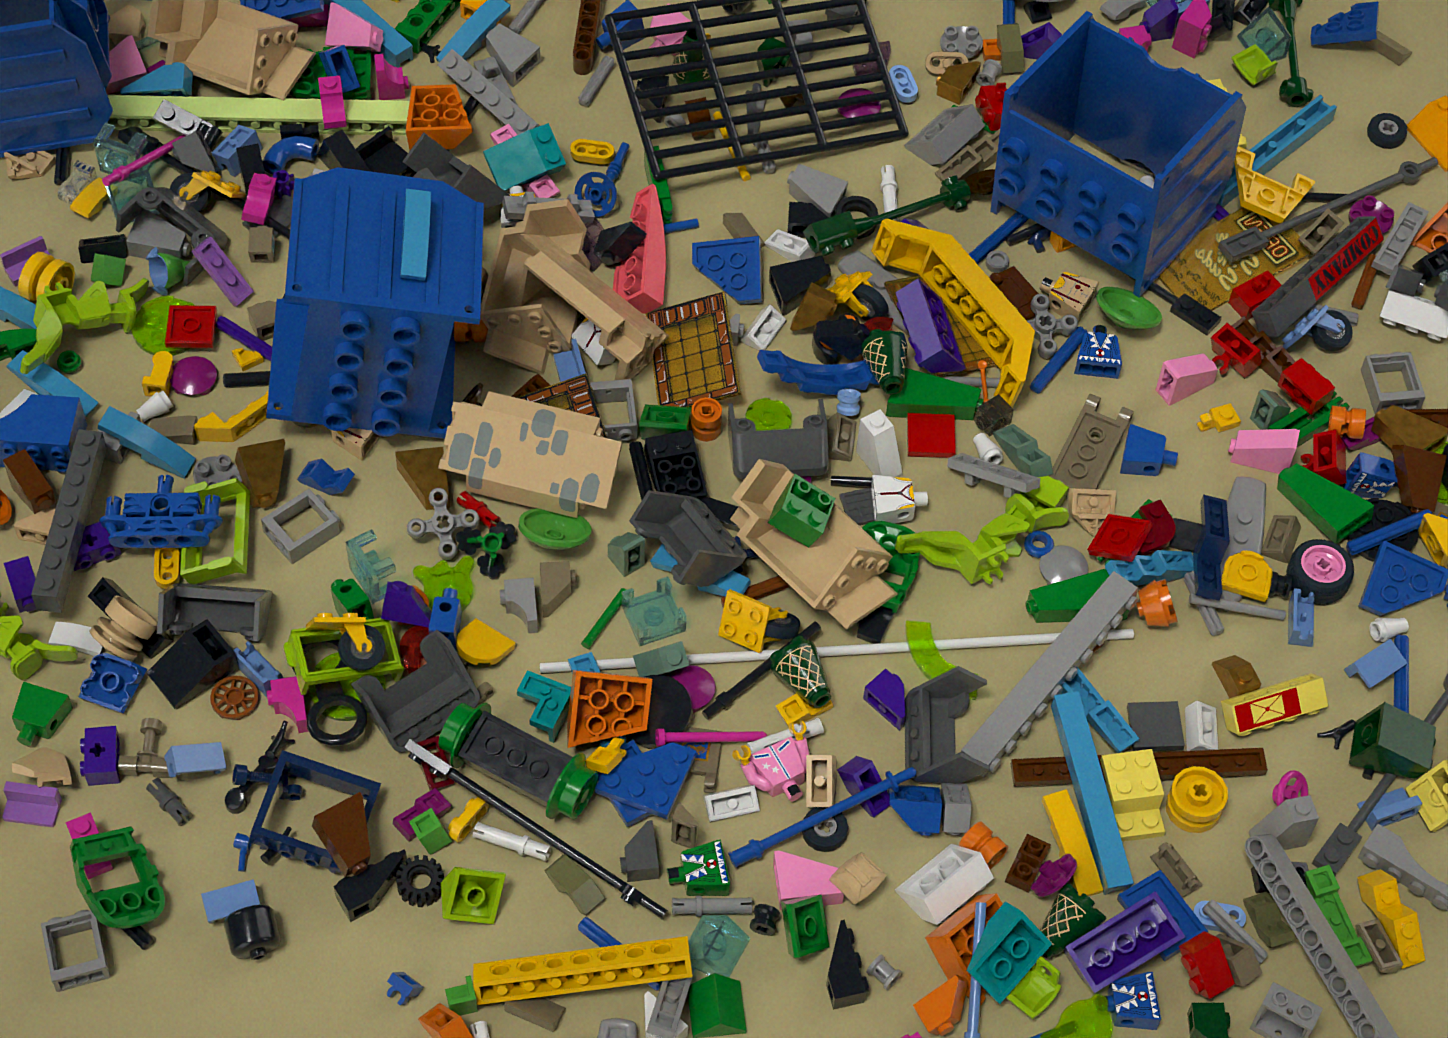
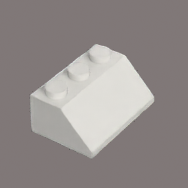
M1392 289L1388 290L1380 313V317L1384 318L1383 322L1396 326L1397 322L1406 325V330L1418 333L1419 330L1428 332V337L1439 341L1441 337L1447 339L1448 312L1435 305L1434 301Z
M950 844L897 887L895 891L922 920L938 925L946 921L949 915L957 908L964 906L968 899L976 892L983 890L986 884L994 877L980 852Z

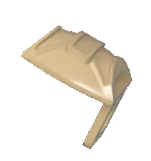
M861 852L840 866L829 881L855 905L873 893L887 875Z

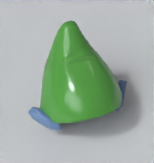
M155 247L145 259L149 260V273L154 285L152 289L160 295L167 296V289L173 287L184 278L185 266L190 261L174 255L158 252L159 249Z

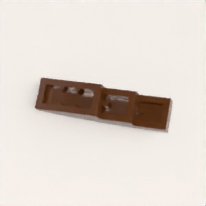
M1245 316L1231 325L1261 350L1262 364L1258 367L1278 383L1282 371L1295 363V360L1282 345L1276 347L1263 330L1258 333Z

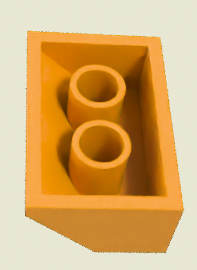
M1445 95L1428 103L1407 124V131L1432 158H1437L1440 167L1447 172L1448 97Z

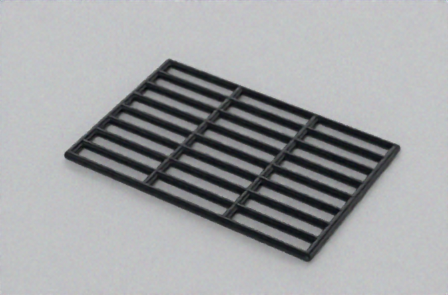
M697 0L607 14L604 18L652 176L655 180L901 139L909 135L864 0H827L782 7L780 0H771L774 9L701 20L698 9L756 0ZM857 5L860 13L858 16L788 26L786 19L788 15ZM684 11H689L692 19L691 22L620 33L617 32L615 22ZM777 17L780 28L712 39H707L704 28ZM863 24L866 31L864 35L795 45L792 38L794 34ZM695 30L698 41L624 52L621 41ZM783 36L786 47L720 58H713L710 50L712 47ZM870 43L873 52L802 65L798 56L801 53ZM701 49L704 60L632 72H630L627 64L629 60ZM788 55L792 63L790 67L719 78L716 67ZM876 62L879 70L877 73L807 84L804 74ZM707 69L710 80L636 91L633 80ZM796 75L799 84L798 86L725 97L722 86ZM882 81L885 92L819 103L813 102L810 93ZM710 88L714 89L717 98L642 111L639 100ZM802 94L805 105L735 117L731 116L728 107ZM889 100L892 111L820 123L817 114L819 111ZM719 107L723 119L648 131L645 122L647 119ZM807 113L811 121L810 125L739 137L735 129V125ZM892 119L896 120L899 129L826 142L823 131ZM726 127L729 136L727 139L654 151L651 142L652 139ZM810 133H815L818 143L744 156L741 145ZM732 147L735 158L662 171H660L657 159Z

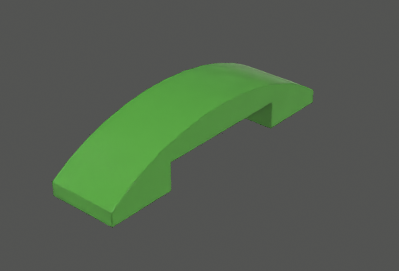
M1330 865L1306 871L1304 874L1310 894L1355 967L1371 963L1373 961L1362 938L1357 936L1339 897L1338 890L1340 887Z

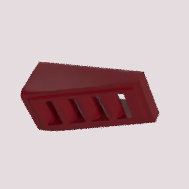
M439 736L417 742L418 745L427 751L435 749L436 752L432 754L448 764L444 750L438 746ZM424 761L420 765L430 791L434 788L439 790L455 784V781L447 776L446 780L433 783L432 779L438 776L433 773L430 774L429 769L431 766L427 765Z

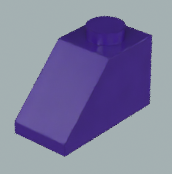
M1159 0L1144 12L1139 26H1145L1147 33L1151 35L1152 42L1172 38L1179 10L1175 0Z
M1048 22L1021 35L1024 58L1037 60L1062 34Z
M29 556L5 562L4 567L19 613L36 610L31 595L36 577Z
M387 581L381 619L429 627L432 611L414 587L402 581Z
M885 668L865 686L863 699L900 731L903 728L905 719L904 684L898 675L892 674Z
M855 756L837 769L847 791L852 796L882 781L873 761L859 756ZM886 790L860 803V805L871 817H875L890 806L889 794Z

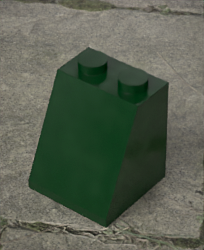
M1384 702L1355 721L1349 764L1416 779L1422 774L1427 773L1432 767V752L1436 743V727Z

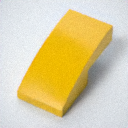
M98 177L75 198L70 205V210L90 218L102 210L105 200L117 194V185L105 186L102 178Z
M797 693L776 705L777 710L788 727L790 723L800 724V721H808L834 707L830 700L826 705L815 708Z

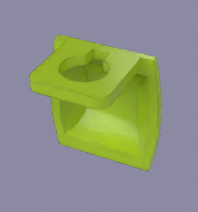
M1256 44L1231 57L1239 72L1252 85L1277 72L1278 62L1276 60L1271 62L1268 56Z
M1040 956L1037 959L1036 965L1028 971L1006 998L1031 1019H1034L1051 1004L1062 987L1058 984L1060 971ZM1044 967H1046L1052 973V975L1049 976L1048 974H1046V970L1044 969Z

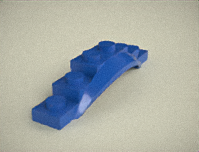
M759 350L757 359L764 372L778 373L781 381L796 383L799 390L805 393L814 392L825 395H837L838 391L845 388L866 390L869 383L879 385L864 360L847 364L821 365L794 360L779 350Z

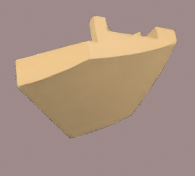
M128 4L110 15L108 23L109 38H112L114 45L119 44L131 35L134 41H139L141 39L140 31L146 26L141 11Z
M45 151L15 156L8 152L4 153L9 179L44 176L56 163L55 156Z
M1069 488V513L1089 534L1095 537L1107 515L1115 514L1116 490Z
M42 747L12 762V773L33 778L37 777L38 787H43L52 781H56L58 784L62 783L63 785L72 784L66 757L58 751Z

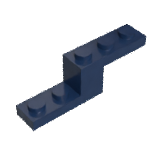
M1203 494L1200 502L1202 531L1193 550L1195 595L1201 596L1204 599L1219 601L1222 595L1220 564L1230 542L1227 500Z

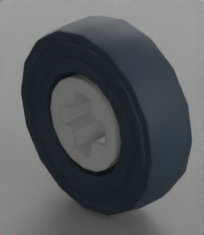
M1381 113L1371 119L1367 127V135L1376 146L1392 149L1404 142L1407 136V125L1397 115Z
M815 807L807 813L804 819L828 807ZM841 812L803 831V839L814 850L821 852L834 851L841 847L847 838V820ZM822 824L830 827L828 833H825L824 830H819Z

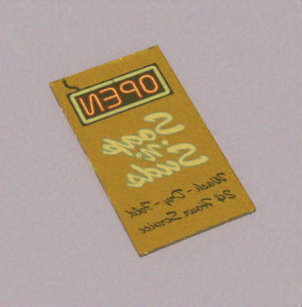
M1243 207L1201 230L1159 275L1158 279L1176 297L1180 298L1185 293L1213 311L1229 302L1233 288L1267 270L1274 276L1310 256L1312 253L1298 241L1300 236L1291 228L1268 238L1269 243L1266 248L1231 263L1219 250L1218 245L1220 241L1255 226L1262 232L1279 224Z

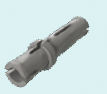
M696 896L695 898H672V915L696 914V917H701L702 914H752V898H702L701 896Z

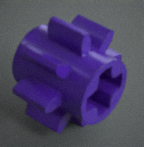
M286 170L273 172V178H277L274 194L279 196V198L282 195L291 196L292 190H294V174L289 175Z

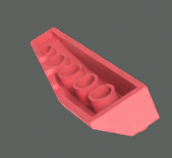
M654 184L636 193L630 218L633 220L632 223L647 233V235L634 251L621 262L620 266H616L613 281V290L643 314L659 308L663 305L666 247L661 208Z

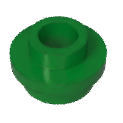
M64 351L58 357V368L65 373L75 372L81 366V358L74 351Z

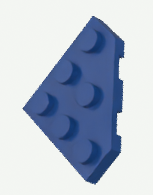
M1379 2L1357 3L1351 6V11L1345 14L1339 12L1328 18V23L1322 26L1321 24L1313 26L1311 30V45L1323 46L1337 42L1346 44L1350 41L1368 42L1372 39H1377Z
M759 236L692 243V264L694 268L739 304L762 302L761 239Z
M1383 541L1380 543L1358 607L1378 616H1383L1439 595L1444 591L1448 579V569L1387 541Z
M671 742L620 761L609 774L602 773L595 787V793L668 819L694 762L696 750Z

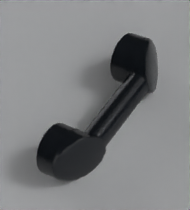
M262 755L258 760L259 765L254 771L273 773L278 758L275 756L271 759L266 755ZM247 781L244 786L240 785L237 788L230 789L225 796L226 809L232 814L243 812L247 806L245 795L257 782Z

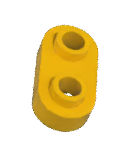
M577 139L570 145V155L579 162L608 164L614 159V147L608 142Z
M179 548L155 549L154 578L157 586L162 589H167L180 581L181 555Z
M479 797L470 799L464 808V812L459 817L453 818L448 826L449 837L457 843L463 841L473 830L477 822L484 817L489 804Z

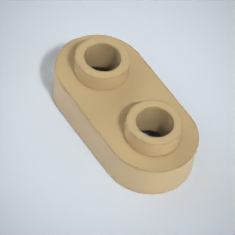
M934 51L927 55L925 66L932 73L943 74L948 66H953L955 59H959L961 64L969 62L968 58L960 52ZM934 58L939 59L938 66L932 65V60Z

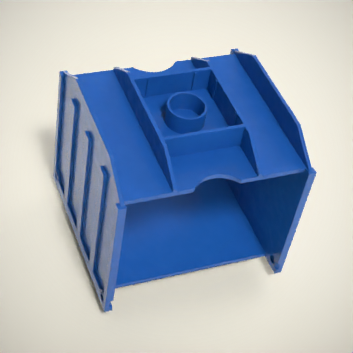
M0 0V158L4 157L5 152L15 156L58 149L60 147L101 142V136L113 112V107L106 93L112 73L109 59L108 23L110 15L104 0Z
M1086 11L1004 92L990 212L997 215L1002 206L1007 205L1136 279L1133 294L1140 297L1216 214L1217 209L1215 208L1232 174L1246 112V105L1242 100L1243 94L1235 91L1232 95L1202 79L1200 74H1193L1182 67L1171 69L1158 64L1150 57L1143 46L1135 43L1133 38H1126L1098 23L1093 18V14ZM1077 134L1121 160L1133 159L1143 163L1155 175L1153 188L1074 145L1069 140Z
M340 167L302 179L295 178L285 297L276 300L266 418L321 424L333 431L356 428L372 430L375 434L385 437L400 433L445 439L447 427L452 422L451 410L453 405L455 366L454 321L471 324L480 323L484 203L474 201L443 181ZM406 189L431 192L429 244L425 281L400 278Z

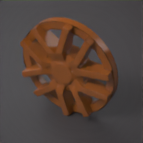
M229 676L220 680L213 687L210 701L213 710L222 719L240 720L242 717L251 715L250 713L259 702V694L256 685L250 679L243 676ZM236 681L242 682L240 688L235 687ZM232 682L231 688L224 686V684ZM246 684H248L252 688L244 690ZM220 689L224 691V695L217 693V690ZM254 694V697H245ZM215 698L221 700L217 704H215ZM252 703L249 708H247V706L245 705ZM227 705L223 711L220 710L221 707ZM242 707L244 711L238 713L237 708ZM232 709L234 710L235 714H228Z

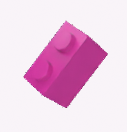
M1193 0L1180 16L1172 45L1173 49L1194 59L1199 52L1205 50L1208 44L1206 38L1212 29L1210 25L1212 15L1205 0Z

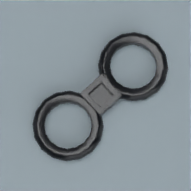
M340 639L301 644L303 653L305 655L310 649L317 646H328L338 651ZM340 659L339 664L334 669L348 666ZM340 681L313 684L315 685L318 701L311 707L307 715V729L312 738L320 744L328 746H343L355 741L364 732L367 725V711L363 704L356 698L343 694ZM342 705L349 707L357 715L355 725L349 731L342 734L332 735L325 733L317 725L320 714L332 706Z

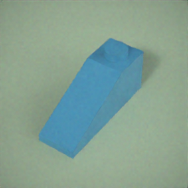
M174 62L172 65H163L121 88L120 93L122 95L191 97L193 72L180 62Z

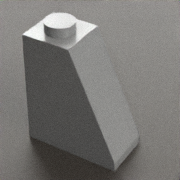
M499 23L487 33V52L491 57H495L503 76L510 86L514 87L540 63V47Z
M801 164L797 166L795 171L790 172L787 183L790 184L789 194L798 202L814 204L829 218L835 216L837 205L847 196V181Z
M144 209L135 218L126 240L129 256L145 259L155 247L159 249L158 252L174 255L181 259L188 257L191 250V244L188 243L185 232L147 209Z
M1311 795L1287 799L1249 830L1250 837L1271 834L1277 838L1284 850L1306 846L1319 819Z

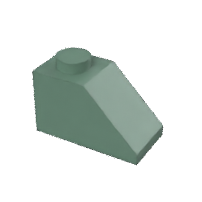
M1262 389L1258 392L1250 419L1260 430H1268L1270 425L1288 415L1291 408L1276 392Z
M630 532L622 536H616L608 543V558L624 577L643 567L645 559V539L641 535Z
M682 641L633 655L639 677L659 675L689 666Z

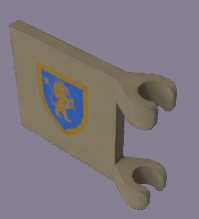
M687 727L684 732H723L695 727ZM721 742L677 743L696 750V757L689 773L705 775L704 792L713 793Z

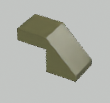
M1019 24L997 25V47L1001 50L1002 73L1024 72V50Z
M563 854L544 870L559 892L567 893L581 914L586 915L605 899L592 878L566 854Z
M1263 892L1243 899L1245 908L1259 938L1272 948L1295 940L1293 930L1281 920L1280 909L1272 895L1268 892Z

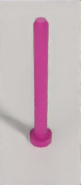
M656 729L655 743L657 747H661L665 743L753 742L767 737V734L763 731L665 732L664 729Z

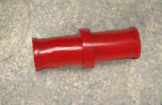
M463 491L460 494L464 498L463 500L460 497L456 500L457 504L461 505L464 509L475 510L479 515V521L489 529L497 526L493 522L498 523L501 521V518L490 511L483 501L479 502L467 491Z

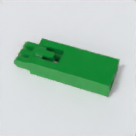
M653 146L654 151L659 150V146ZM644 150V168L648 185L654 184L656 186L663 223H672L673 207L667 179L655 180L653 178ZM657 159L660 171L664 170L662 159Z
M1334 391L1331 401L1318 410L1319 414H1314L1313 421L1312 419L1308 420L1306 417L1310 414L1302 407H1299L1270 425L1268 430H1300L1297 447L1312 439L1313 434L1321 433L1328 429L1331 406H1339L1343 399L1340 396L1335 398L1337 393ZM1347 403L1340 405L1346 407L1347 410L1350 407Z

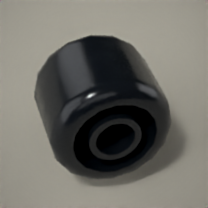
M259 904L244 907L230 913L224 920V928L230 951L236 958L262 959L267 956V953L276 949L281 942L275 913L269 905Z

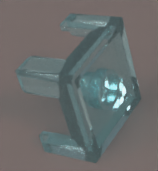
M105 123L93 141L100 171L111 174L117 167L121 165L126 166L139 159L140 154L147 145V136L137 132L128 145L110 140L109 137L114 131L115 126ZM151 162L132 172L126 179L141 184L153 163Z
M371 529L345 543L349 568L371 603L374 604L384 599L387 586L386 584L379 588L378 581L395 573L396 567L390 557L380 561L375 550L365 554L362 551L361 547L377 540V536Z
M668 576L656 581V591L635 598L633 588L622 591V609L639 646L686 631V614L682 607L678 610L672 597L673 587Z

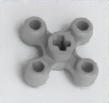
M1037 294L1033 297L1030 308L1036 316L1033 320L1026 321L1035 330L1034 338L1040 341L1038 346L1039 356L1044 359H1050L1057 351V344L1052 339V334L1061 332L1067 336L1071 335L1078 327V320L1073 315H1065L1061 319H1055L1051 313L1047 312L1050 303L1049 298L1044 294Z
M435 488L429 494V502L435 510L433 517L429 520H421L419 518L410 520L407 524V532L414 539H419L427 533L436 534L440 539L438 547L439 556L444 560H451L457 554V546L452 540L453 531L457 528H476L479 524V515L472 509H467L459 515L450 514L446 508L448 502L447 492L442 488ZM436 495H441L443 499L441 501H436L434 497ZM471 516L474 518V521L469 523L465 519ZM446 519L448 527L443 526L442 529L439 528L438 521L441 520L443 522ZM415 525L421 527L418 532L412 530ZM445 547L452 548L450 553H445L443 550Z

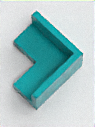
M527 670L517 689V696L538 703L529 720L530 725L547 731L549 741L554 743L568 716L571 687Z

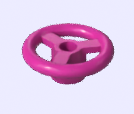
M1291 770L1283 775L1272 793L1273 801L1277 807L1287 799L1298 798L1300 789L1301 797L1308 796V785L1303 774L1299 771ZM1290 779H1297L1293 786L1287 785Z

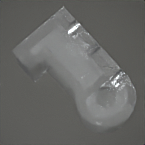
M77 160L73 165L74 171L60 185L58 198L72 204L82 190L97 179L95 167Z

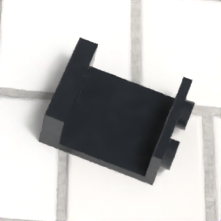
M389 126L377 132L374 137L365 143H361L356 148L371 172L413 177L417 173L402 162L408 153L393 141L392 128Z

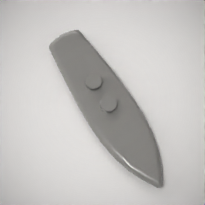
M858 250L843 257L837 265L843 274L850 275L857 271H860V273L871 271L873 275L867 281L886 300L889 308L886 318L909 335L902 322L904 317L886 286L902 281Z
M1236 477L1227 501L1230 542L1220 564L1221 574L1229 556L1240 553L1243 550L1253 551L1261 555L1265 522L1266 484L1255 478ZM1222 590L1220 599L1239 602L1243 596Z

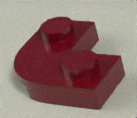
M1161 499L1141 506L1138 511L1142 519L1151 520L1153 525L1138 551V555L1147 556L1156 550H1163L1169 546L1170 541L1174 537L1176 525Z

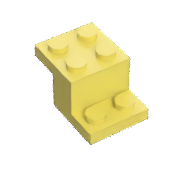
M1152 749L1102 755L1100 761L1106 780V788L1122 842L1164 836L1165 828L1159 810L1164 797V791Z
M1443 760L1405 788L1410 798L1416 795L1420 798L1422 806L1419 809V813L1431 832H1436L1448 823V760Z

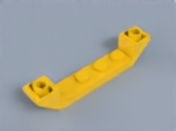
M268 391L258 400L251 402L237 415L231 416L225 423L214 412L201 417L194 424L197 439L208 442H235L267 419Z

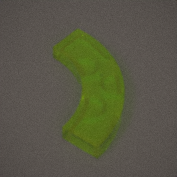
M906 620L905 634L909 651L918 668L929 680L956 667L948 663L939 654L932 637L931 623ZM977 690L969 693V699L976 700Z

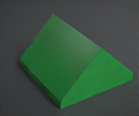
M645 404L639 421L641 439L645 440L648 437L690 430L692 407Z
M822 894L781 901L788 953L791 956L799 958L829 947Z
M713 973L690 984L687 995L692 1038L746 1034L740 981Z

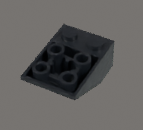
M692 430L645 438L644 452L656 491L695 498L708 495Z
M206 619L185 632L147 671V675L173 708L176 709L239 669L235 652L210 621Z

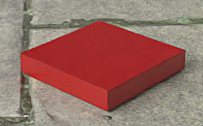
M170 305L165 338L166 348H213L217 307Z
M907 413L908 456L939 458L955 456V415Z
M1108 514L1087 549L1089 554L1133 562L1153 527L1151 520Z

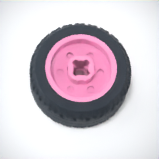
M1312 539L1302 543L1294 550L1288 563L1286 574L1292 575V591L1294 588L1301 589V597L1303 598L1309 597V593L1313 592V603L1325 605L1338 601L1347 593L1354 577V564L1349 553L1344 548H1341L1340 545H1337V543L1330 542L1329 540L1326 541L1325 539Z

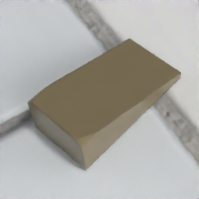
M197 416L153 418L149 427L174 443L195 444L196 433L194 424L197 423L198 418Z

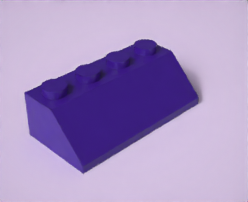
M919 278L895 292L898 299L897 307L903 314L904 319L902 322L909 332L910 337L908 340L915 350L916 355L914 359L918 366L924 367L930 373L963 371L966 369L942 298Z
M1155 891L1067 945L1064 953L1078 975L1095 994L1184 939L1185 935Z

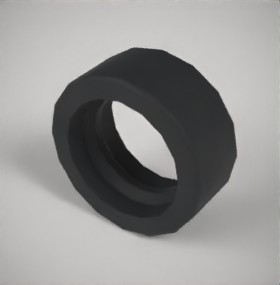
M850 196L839 202L835 213L836 216L847 211H860L868 217H874L878 215V209L875 203L868 198ZM877 225L868 230L867 232L863 233L862 235L858 236L857 239H862L871 235L874 232Z

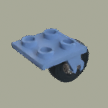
M1327 305L1319 311L1315 308L1306 318L1303 317L1294 326L1295 329L1293 331H1290L1282 339L1284 342L1282 346L1286 350L1301 337L1308 335L1313 337L1314 341L1322 349L1333 352L1347 346L1352 339L1353 330L1351 323L1342 313L1328 310L1329 307Z

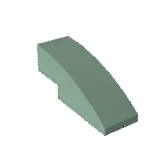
M1015 424L993 432L1000 447L1021 472L1035 477L1053 474L1051 457L1038 449V443L1035 438Z

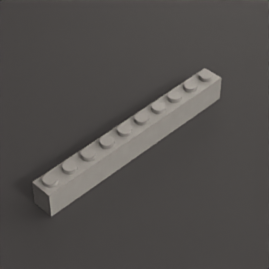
M1113 571L961 749L962 753L989 765L990 770L980 775L985 777L990 771L993 773L997 770L1002 762V756L1013 751L1017 745L1016 740L1021 734L1025 736L1029 732L1036 716L1040 718L1048 708L1047 703L1051 698L1054 699V695H1059L1062 692V684L1067 680L1070 682L1078 672L1077 667L1082 662L1085 664L1093 655L1092 650L1096 645L1101 646L1108 637L1107 632L1111 627L1116 628L1123 619L1122 614L1126 610L1130 611L1137 603L1138 587Z

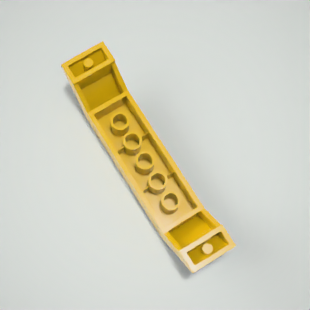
M890 219L882 220L871 252L884 267L890 265L919 274L928 286L942 298L946 307L1000 368L999 384L994 396L1007 412L1012 410L1026 380L1035 330L952 235Z

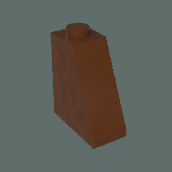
M1392 445V455L1401 504L1411 508L1410 511L1415 514L1426 509L1435 512L1447 455L1406 445Z
M25 449L3 459L12 489L34 514L46 510L51 505L57 503L53 489Z
M358 792L315 815L312 823V828L344 877L351 874L356 876L365 871L371 857L363 796Z

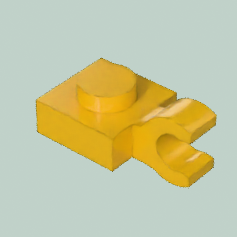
M1231 403L1212 408L1209 410V413L1200 415L1201 422H1198L1197 426L1201 432L1216 427L1218 432L1239 427L1241 420Z
M614 737L606 748L599 746L585 760L586 767L593 771L609 774L627 753L626 750L620 749V746L625 742L624 739Z

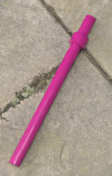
M181 135L126 166L121 165L113 170V173L102 179L103 184L109 186L116 181L121 182L125 180L132 172L171 152L174 148L172 143L185 136Z

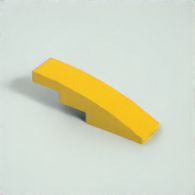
M1067 789L1043 796L1042 803L1051 821L1050 829L1060 849L1059 857L1061 858L1069 853L1077 862L1076 870L1070 878L1073 888L1076 889L1079 896L1083 893L1087 896L1102 893L1103 887L1089 843Z

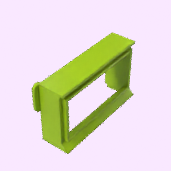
M237 478L209 486L207 482L203 481L185 487L184 493H199L202 502L201 514H204L205 497L211 495V501L213 500V495L219 496L221 503L236 499L234 557H224L202 565L203 547L182 548L180 576L189 584H197L234 573L247 574L250 491Z
M375 618L368 619L364 623L374 627L382 634L389 661L380 662L375 667L365 671L344 667L308 672L301 644L337 640L341 638L342 634L339 630L292 629L288 642L284 644L283 648L288 666L295 669L301 695H306L309 685L356 679L366 675L377 676L392 673L395 682L403 679L404 667L401 665L390 620Z

